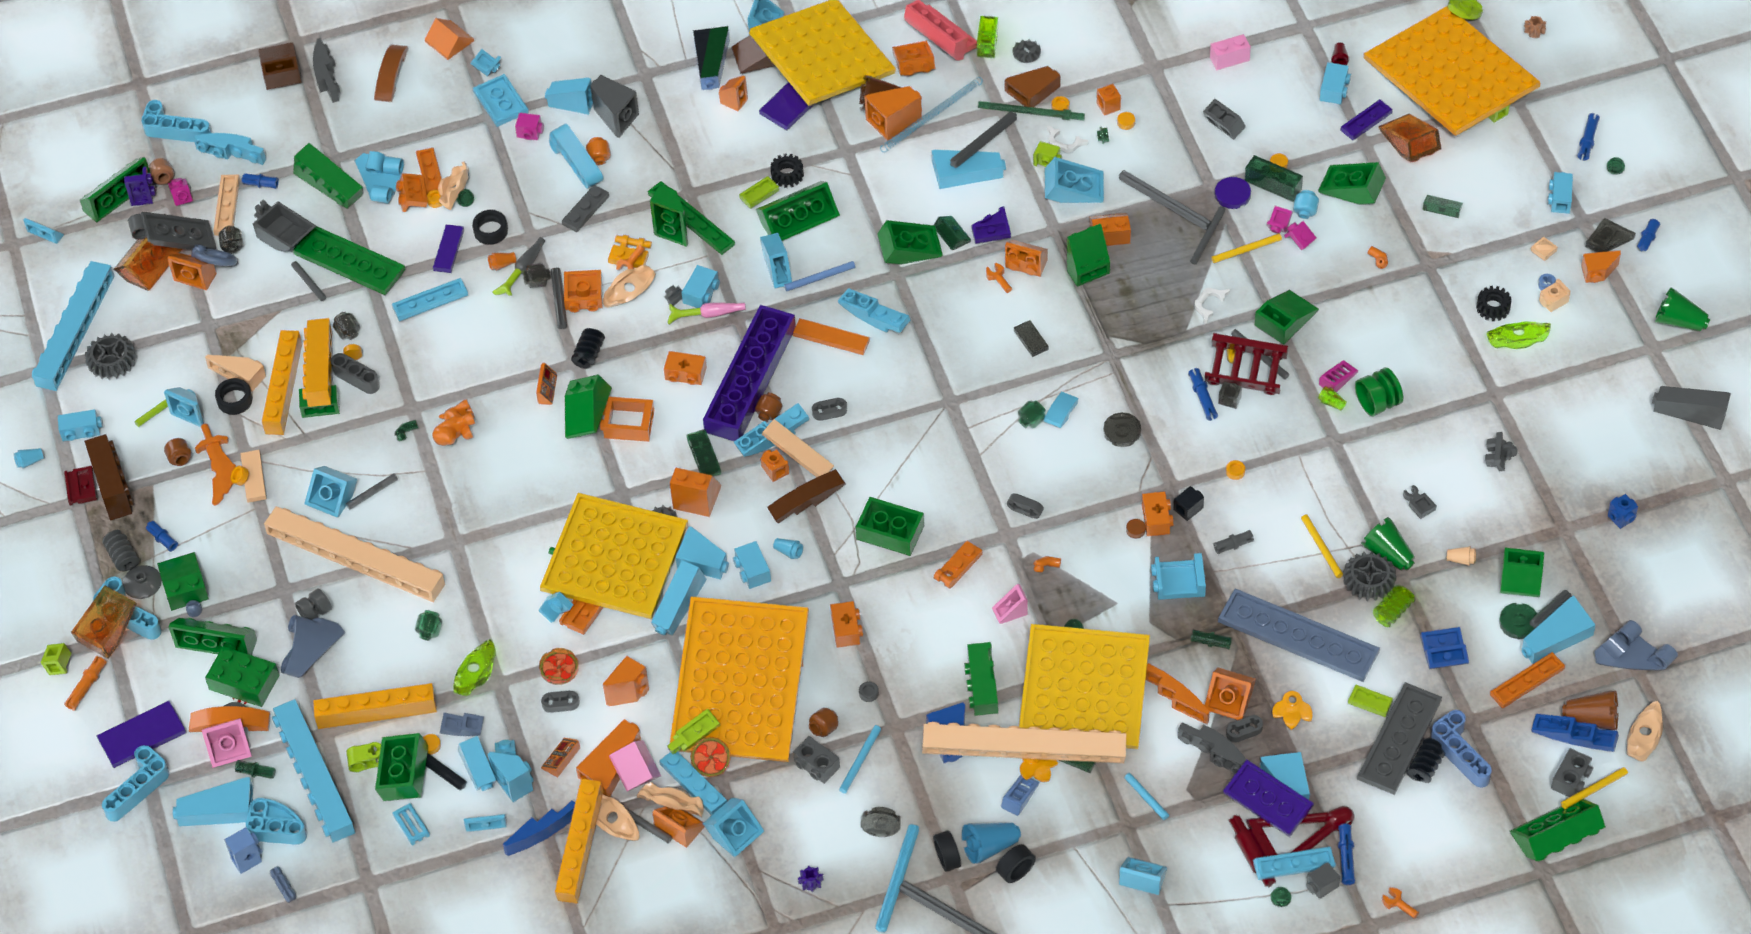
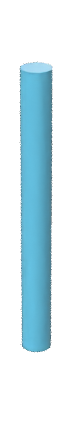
M875 725L839 788L840 792L845 794L848 791L881 731L879 726Z

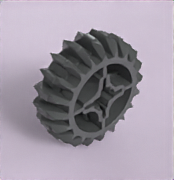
M113 333L110 336L104 334L102 338L97 337V341H91V346H87L85 362L89 371L93 372L95 377L100 376L101 379L107 377L110 380L114 376L117 379L118 375L124 376L125 371L130 372V367L134 366V361L136 360L135 347H133L132 342L126 336L122 337L119 333L116 336Z
M1372 551L1370 554L1363 552L1362 556L1356 553L1354 558L1350 557L1349 563H1346L1343 571L1344 585H1347V591H1352L1353 596L1358 594L1359 600L1362 597H1366L1367 602L1370 598L1376 601L1378 596L1383 599L1385 594L1389 595L1391 589L1395 587L1397 578L1396 569L1393 567L1392 561L1387 562V557L1381 558L1380 553L1373 555Z

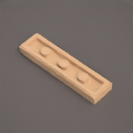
M221 175L213 231L214 236L233 235L240 183L239 175Z
M775 419L762 432L765 438L815 477L828 473L833 469L834 465Z

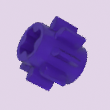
M808 866L804 871L800 870L801 877H798V884H802L803 891L809 890L813 893L815 889L821 888L820 881L824 880L823 874H819L818 867L812 868Z

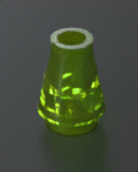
M1325 386L1318 396V399L1321 400L1320 403L1340 411L1347 404V401L1332 387Z

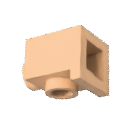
M1557 279L1554 284L1540 292L1539 301L1543 307L1553 312L1569 302L1571 291L1560 279Z

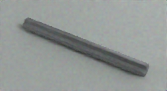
M1012 111L1007 113L952 157L950 165L955 168L959 167L1015 122L1017 114Z
M1125 170L1119 174V180L1204 230H1207L1211 221Z
M903 881L899 887L901 893L972 934H996L907 881Z

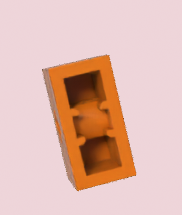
M669 351L664 366L665 380L683 382L690 385H702L707 368L706 357Z
M1166 493L1142 494V510L1146 525V535L1170 534V527L1173 526V516L1169 515L1168 512L1171 510L1170 499H1166Z
M854 601L830 604L836 647L859 645L860 637L863 636L862 625L857 623V620H860L859 608L855 609Z

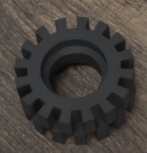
M786 153L783 154L784 157L778 155V159L774 158L773 162H771L772 180L776 184L778 183L779 187L784 185V188H788V185L794 187V183L798 185L799 181L801 182L803 180L802 177H804L802 160H798L796 155L793 158V154L787 156ZM785 168H790L794 170L790 173L781 172V170Z
M1490 286L1489 289L1485 287L1484 291L1481 290L1478 294L1476 309L1482 318L1486 316L1485 320L1492 318V321L1495 322V318H1497L1498 321H1501L1502 318L1505 319L1509 315L1512 298L1509 296L1510 293L1508 291L1505 293L1504 288L1499 290L1500 286H1496V289H1493V286ZM1488 301H1497V302H1499L1501 305H1500V306H1490L1489 304H1487V302H1488Z

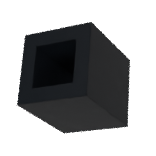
M1189 486L1174 498L1173 510L1186 521L1204 508L1203 494L1192 486Z

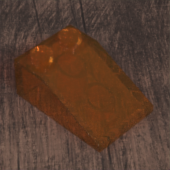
M1406 114L1379 126V130L1399 155L1410 162L1418 161L1426 155H1432L1436 151L1441 150L1439 130L1411 114Z
M104 585L73 628L71 634L78 643L109 659L119 645L137 603Z

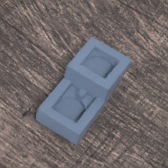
M443 713L440 734L480 736L484 716L464 713V716Z

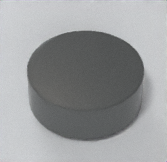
M868 681L860 685L859 697L863 701L872 702L878 698L879 689L874 682Z

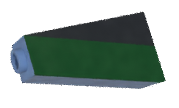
M728 26L693 30L701 90L719 88L730 41Z

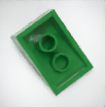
M1379 162L1330 165L1318 191L1319 193L1355 204H1375L1386 176Z
M886 220L877 233L885 263L907 264L943 256L935 225Z
M599 374L571 380L565 393V437L567 439L597 432L612 389Z
M195 552L157 563L171 611L186 607V604L191 600H197L198 602L209 600Z

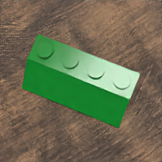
M141 157L133 160L105 182L99 184L90 193L84 195L80 199L83 212L97 223L129 200L124 177L143 175V167H147V171L150 173L146 158Z
M819 181L756 209L767 234L778 233L781 241L840 216L829 185L825 181Z
M177 618L169 623L168 626L175 648L219 654L221 648L225 646L252 655L257 642L255 631L248 627L241 628L230 624L222 625L211 621L203 622L192 618Z
M1583 799L1567 809L1560 806L1510 830V833L1526 857L1535 861H1542L1551 853L1561 852L1565 849L1564 847L1570 844L1580 843L1583 838L1598 834L1599 830L1606 826L1599 805Z

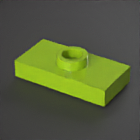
M767 176L741 192L739 198L751 209L778 192L779 186Z
M1355 685L1348 700L1350 705L1385 718L1393 703V698L1359 685Z

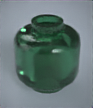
M1036 400L1034 402L1027 401L1018 410L1020 418L1018 422L1024 428H1036L1044 420V412L1046 410Z
M425 610L424 613L418 615L415 632L419 634L420 639L430 641L431 638L439 636L442 626L440 614Z

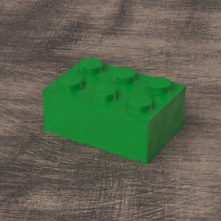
M869 497L855 526L856 540L911 556L924 528V513Z
M223 646L205 679L211 691L263 707L279 678V672L276 663Z
M420 733L382 737L375 790L383 801L422 797L428 744Z

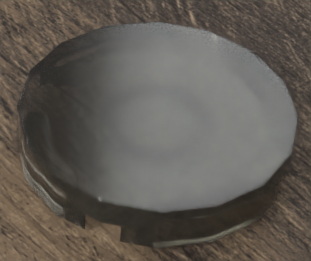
M1120 412L1107 418L1104 422L1103 433L1105 439L1112 442V445L1127 447L1133 445L1140 438L1142 427L1140 421L1134 415Z
M874 807L871 811L867 812L866 810L863 812L860 824L863 831L869 835L888 837L898 833L900 830L901 817L897 816L896 812L892 809Z

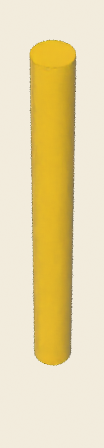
M1278 233L1211 257L1212 262L1217 263L1281 241L1282 237Z
M1307 514L1303 515L1301 520L1336 578H1341L1343 573Z
M1622 767L1562 801L1561 806L1567 809L1627 775V769Z

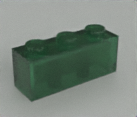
M1256 155L1252 157L1245 169L1246 182L1292 202L1295 201L1296 195L1302 190L1303 175Z

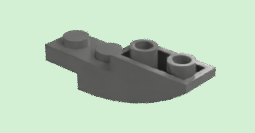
M318 38L313 51V68L320 93L327 91L332 103L339 101L338 93H340L338 84L333 82L335 80L333 66H336L333 56L328 55L330 54L328 45L323 44L321 38Z
M1183 722L1179 726L1178 739L1185 744H1191L1199 748L1202 752L1210 753V761L1216 766L1224 767L1236 774L1246 761L1239 749L1214 729L1203 725L1201 730H1198Z

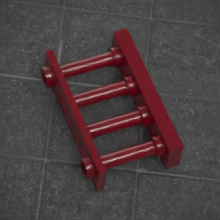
M1213 333L1212 346L1216 348L1212 373L1205 372L1206 382L1215 386L1223 384L1264 391L1268 395L1280 394V384L1275 383L1280 360L1282 358L1287 359V345ZM1226 349H1231L1235 352L1231 376L1219 374L1223 353ZM1245 352L1254 355L1249 379L1238 377L1242 354ZM1264 355L1273 358L1268 382L1257 381L1261 357Z

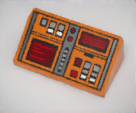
M542 363L540 367L536 395L539 404L551 405L554 399L557 374L546 363Z
M563 738L541 766V769L558 778L579 751L580 742L575 739Z

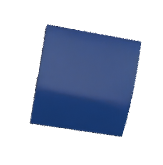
M1460 627L1421 632V641L1429 669L1469 664L1467 649L1463 643Z

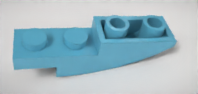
M208 133L195 135L193 138L196 150L212 154L217 158L228 160L233 155L261 165L266 161L264 149L253 145L249 137L228 133Z
M849 288L838 300V303L854 316L886 333L889 329L900 333L911 321L909 315L879 304L878 299Z
M797 403L776 417L775 420L790 432L796 434L794 430L808 421L809 417L800 404ZM763 421L734 441V444L744 457L775 446L762 435V432L771 422L767 424L766 421Z

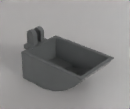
M262 200L260 205L257 204L255 206L256 213L254 217L257 220L252 224L256 237L276 250L289 251L316 227L315 224L279 201L272 207L265 200Z

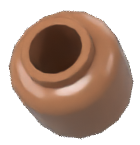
M158 158L149 165L154 183L165 185L173 179L174 171L168 160Z

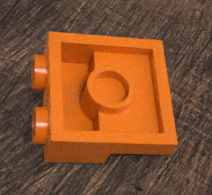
M927 41L892 47L900 75L909 76L916 72H929L935 69L934 55Z
M601 270L564 272L565 310L575 313L580 309H588L593 312L597 311L598 308H603Z

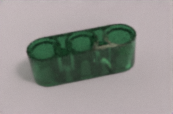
M702 429L686 434L699 473L712 475L713 477L721 475V469L706 430Z

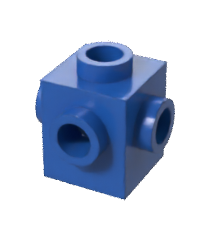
M1626 494L1621 497H1615L1610 502L1608 517L1621 529L1636 519L1638 506Z

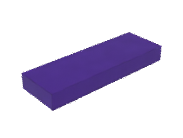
M1379 99L1342 125L1340 131L1354 141L1391 115L1393 109Z
M445 225L433 265V271L452 273L464 233V226Z

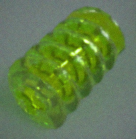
M1397 585L1373 609V615L1381 625L1391 627V623L1394 624L1397 618L1401 617V613L1406 612V608H1409L1411 603L1416 601V598L1409 589Z

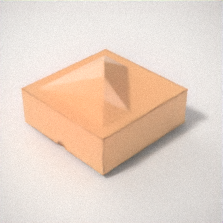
M1542 237L1531 247V251L1545 261L1557 251L1558 247L1545 237Z

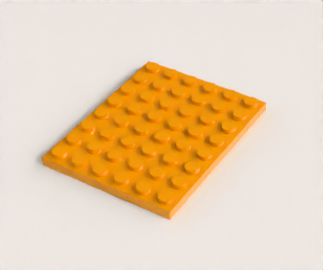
M1448 6L1364 53V59L1455 136L1540 87V81L1465 19L1453 14L1448 9Z
M691 597L670 743L674 741L673 736L676 734V731L703 711L709 709L720 723V726L701 741L706 739L720 740L728 748L730 757L789 762L809 608ZM699 741L697 744H695V745H694L693 747H691L690 749H687L686 751H683V750L681 749L679 752H689V753H693L695 747H696L701 741Z

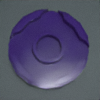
M1227 177L1217 183L1215 199L1225 208L1238 209L1240 206L1248 204L1251 199V188L1244 179Z

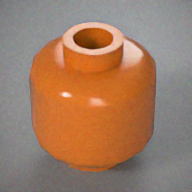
M594 137L586 144V151L596 165H603L610 158L609 143L602 137Z

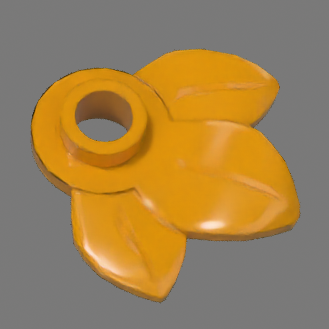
M1296 691L1286 692L1282 700L1277 702L1272 710L1273 718L1283 717L1284 723L1290 730L1294 729L1301 719L1311 722L1313 717L1310 705L1302 701L1301 695ZM1291 697L1295 698V699H1296V702H1295V703H1291V702L1289 701V698H1291Z
M1022 758L1023 762L1020 765V773L1025 780H1029L1034 776L1038 781L1048 782L1051 778L1050 768L1058 765L1057 760Z

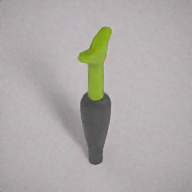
M540 237L516 261L514 272L504 284L492 291L494 295L504 293L509 296L512 295L511 286L520 274H525L530 269L545 243V239Z

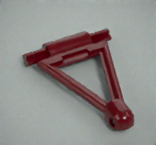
M1341 806L1329 812L1307 814L1300 824L1324 822L1325 826L1290 853L1311 850L1332 832L1339 831V825L1346 823L1351 825L1354 821L1353 810L1348 806ZM1234 815L1233 818L1229 819L1236 833L1235 840L1252 871L1256 873L1253 862L1255 858L1277 855L1263 828L1274 826L1261 818L1246 819L1247 825L1250 828L1247 829L1240 815ZM1275 878L1263 879L1262 882L1265 887L1268 886L1269 888L1272 887V884L1276 883Z

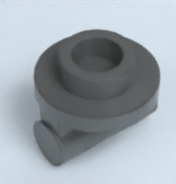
M672 285L664 291L666 293L664 298L668 301L669 305L672 304L674 306L682 299V290L679 285L676 287Z

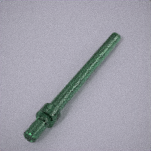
M978 101V108L1058 117L1068 121L1070 119L1085 120V113L1071 112V110L1067 109L1060 111Z

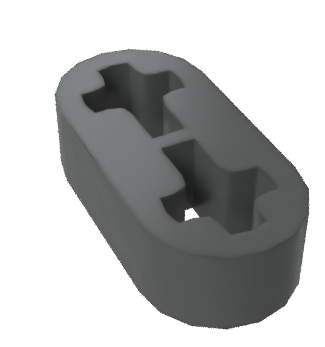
M843 398L819 401L812 406V416L818 421L842 417L847 413V402Z
M1016 493L1011 494L1007 501V506L1011 510L1038 519L1044 510L1041 503Z
M571 690L549 692L541 698L544 711L549 713L572 711L577 709L580 704L578 694ZM569 698L573 699L572 703H568ZM549 700H553L552 705H548Z
M1256 715L1234 721L1227 726L1226 736L1231 742H1240L1257 736L1262 732L1263 721ZM1253 723L1254 725H1257V728H1254V726H1250V724ZM1232 730L1239 732V734L1232 733Z

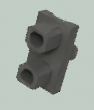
M1497 432L1496 438L1487 439L1488 452L1495 451V453L1486 454L1485 462L1487 467L1497 466L1499 471H1505V461L1511 460V457L1516 456L1518 449L1511 441L1506 442L1503 439V432Z

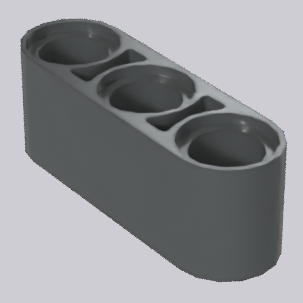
M337 353L332 356L331 364L336 377L368 394L376 393L379 390L380 385L377 373L374 370L343 353Z

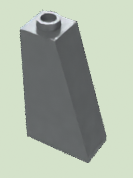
M1660 386L1659 392H1655L1652 403L1655 404L1653 412L1721 430L1731 393Z

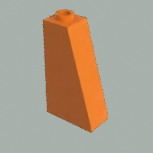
M624 719L576 767L578 778L580 780L601 781L604 790L603 795L611 797L620 777L609 755L634 741H641L639 727L635 723H629Z

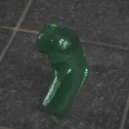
M416 419L403 423L394 432L397 441L406 440V432L418 429Z

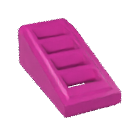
M1343 360L1319 378V385L1334 395L1358 373V370Z

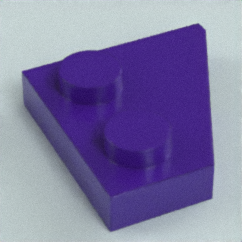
M1004 206L1000 207L999 211L995 214H989L983 220L971 225L975 244L1011 238Z

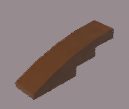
M835 469L790 491L767 508L779 524L791 514L795 513L798 515L812 504L816 507L845 486L846 483Z

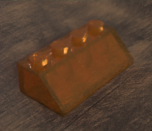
M147 237L136 240L115 266L114 270L126 282L149 291L169 267L168 256L178 254L182 249L153 245L148 242Z

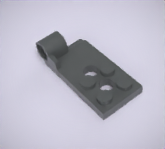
M143 211L141 214H134L128 219L130 232L134 239L141 240L147 237L148 242L153 245L192 250L195 245H203L206 249H216L209 220Z

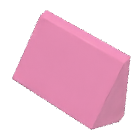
M241 718L202 729L213 768L252 757Z
M644 740L634 741L609 755L627 792L661 777Z

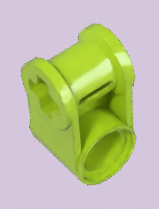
M372 742L348 748L346 754L349 771L361 772L378 767L381 744Z

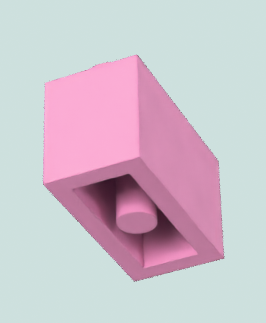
M1244 34L1211 43L1210 59L1216 70L1250 61L1251 46Z

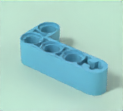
M151 100L147 103L141 119L145 135L148 137L194 142L193 138L195 135L211 133L209 123L204 119L165 115L163 105L159 100Z
M564 124L550 132L549 144L555 154L561 152L587 189L603 180L600 169L568 124Z
M119 577L108 578L93 597L98 614L147 639H157L161 635V628L157 617L123 600L126 592Z
M143 745L135 750V758L140 769L103 800L102 808L109 821L115 822L123 818L169 777L165 760L149 746Z

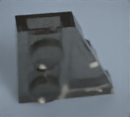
M1604 218L1586 241L1585 247L1595 252H1608L1634 240L1636 233Z

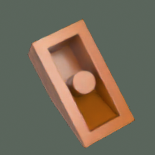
M742 75L730 79L725 85L721 86L719 90L720 104L736 111L742 108L748 100L746 76Z
M1621 251L1583 254L1581 267L1585 283L1605 281L1619 265Z

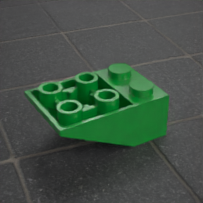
M1101 224L1090 226L1067 237V272L1077 287L1110 274V259Z
M1287 290L1267 300L1255 312L1254 326L1284 345L1319 311V308L1291 290Z

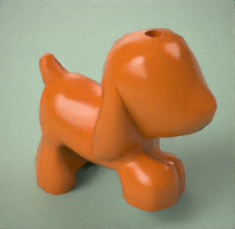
M468 400L461 401L458 405L449 408L439 415V418L445 421L436 426L432 433L435 443L442 446L454 444L460 435L464 439L473 438L469 425L475 424Z

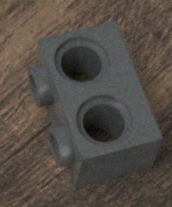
M1215 98L1203 111L1211 124L1232 139H1235L1246 127L1238 114Z
M810 736L793 751L795 765L799 769L806 770L813 779L820 780L824 784L840 768L839 757Z
M1570 748L1553 778L1551 789L1568 797L1582 791L1585 785L1583 780L1585 777L1589 778L1593 770L1591 766L1592 757Z

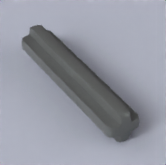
M1563 590L1532 618L1530 625L1534 629L1572 597L1571 593L1568 590Z

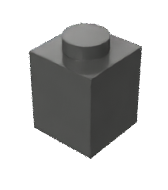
M1328 862L1308 874L1307 888L1319 899L1339 887L1340 876Z

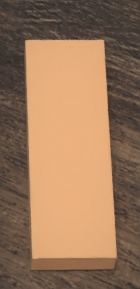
M260 451L240 453L242 466L247 468L249 472L248 479L244 483L247 502L267 499Z

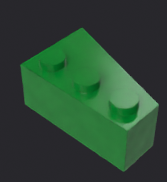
M991 642L967 644L968 663H964L965 675H969L970 678L966 680L967 691L972 693V696L969 697V707L974 709V716L998 714V698Z

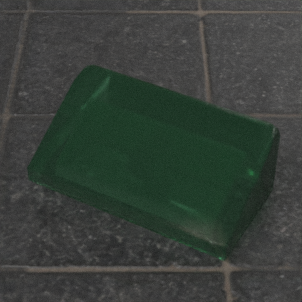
M1427 195L1424 200L1423 210L1459 218L1463 203Z
M940 216L934 223L936 231L951 250L958 249L971 242L970 237L953 216Z

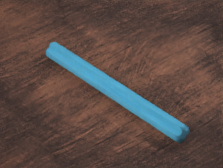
M910 824L908 826L876 923V930L884 933L887 931L899 894V887L903 882L919 833L917 825Z

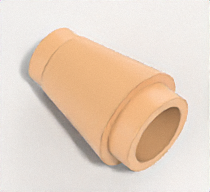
M1471 546L1448 549L1447 561L1468 566L1475 564L1476 549L1471 548Z

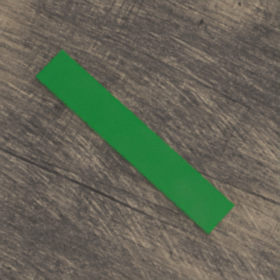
M660 181L648 190V195L652 198L659 185L668 186ZM679 196L684 208L686 226L721 255L735 246V241Z

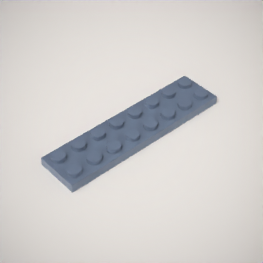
M1236 588L1218 618V622L1361 682H1364L1380 652V648Z

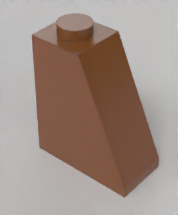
M1049 66L1005 79V92L1029 110L1060 88V74Z

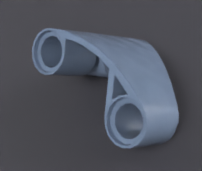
M293 615L288 624V631L294 633L293 645L282 662L281 673L300 678L346 632L338 623L323 618L311 620Z
M1629 620L1618 632L1612 634L1594 651L1596 664L1634 670H1664L1678 657V653L1669 644H1664L1658 649L1650 645L1639 636L1642 633V629L1633 620Z

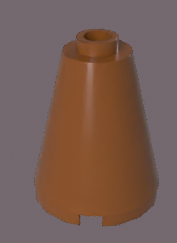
M1610 690L1567 700L1566 704H1563V716L1575 717L1576 722L1596 724L1597 727L1608 730H1617L1618 728L1617 691Z

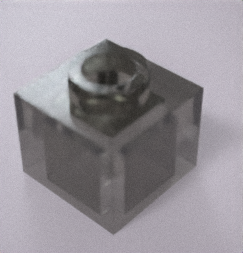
M1224 381L1219 392L1218 404L1237 409L1241 399L1242 386Z

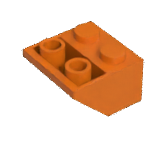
M1016 240L1006 242L1005 268L1041 277L1048 261V249Z

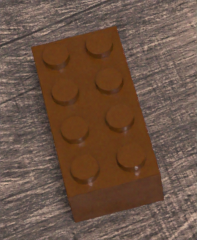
M107 434L85 440L87 452L110 521L132 514L130 506H133V501L113 440L109 441Z

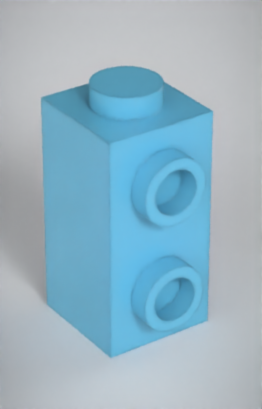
M1554 172L1553 179H1550L1549 190H1552V194L1549 193L1548 204L1551 205V212L1570 214L1572 173Z
M95 409L58 415V429L62 441L99 436L100 428L103 427L102 418L97 416Z

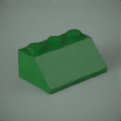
M659 185L650 199L654 235L687 247L688 238L685 213L677 191L670 187Z

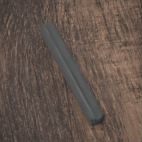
M556 267L550 271L557 328L566 329L567 319L561 271L559 267Z

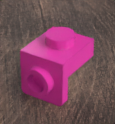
M176 178L171 183H168L175 206L192 201L185 178Z
M1274 206L1270 221H1267L1270 231L1277 234L1280 232L1286 233L1293 211Z
M1304 221L1298 224L1294 222L1287 228L1288 232L1284 234L1285 238L1290 236L1301 250L1305 249L1316 239V236Z

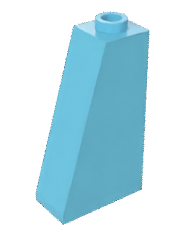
M931 150L932 164L939 189L1003 178V170H1006L1005 160H1001L999 152H976L959 167L955 168L950 165V159L960 151Z
M681 561L651 622L657 633L661 635H666L667 633L673 636L689 610L690 598L697 597L707 580L699 567Z
M1572 596L1524 638L1522 653L1525 658H1528L1534 664L1551 652L1554 654L1592 637L1596 625L1575 596Z
M250 777L176 799V807H173V818L177 819L179 827L246 823L249 807L253 801V785Z

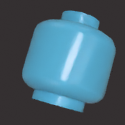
M1303 190L1296 195L1293 210L1300 218L1308 219L1317 213L1319 199L1313 191Z

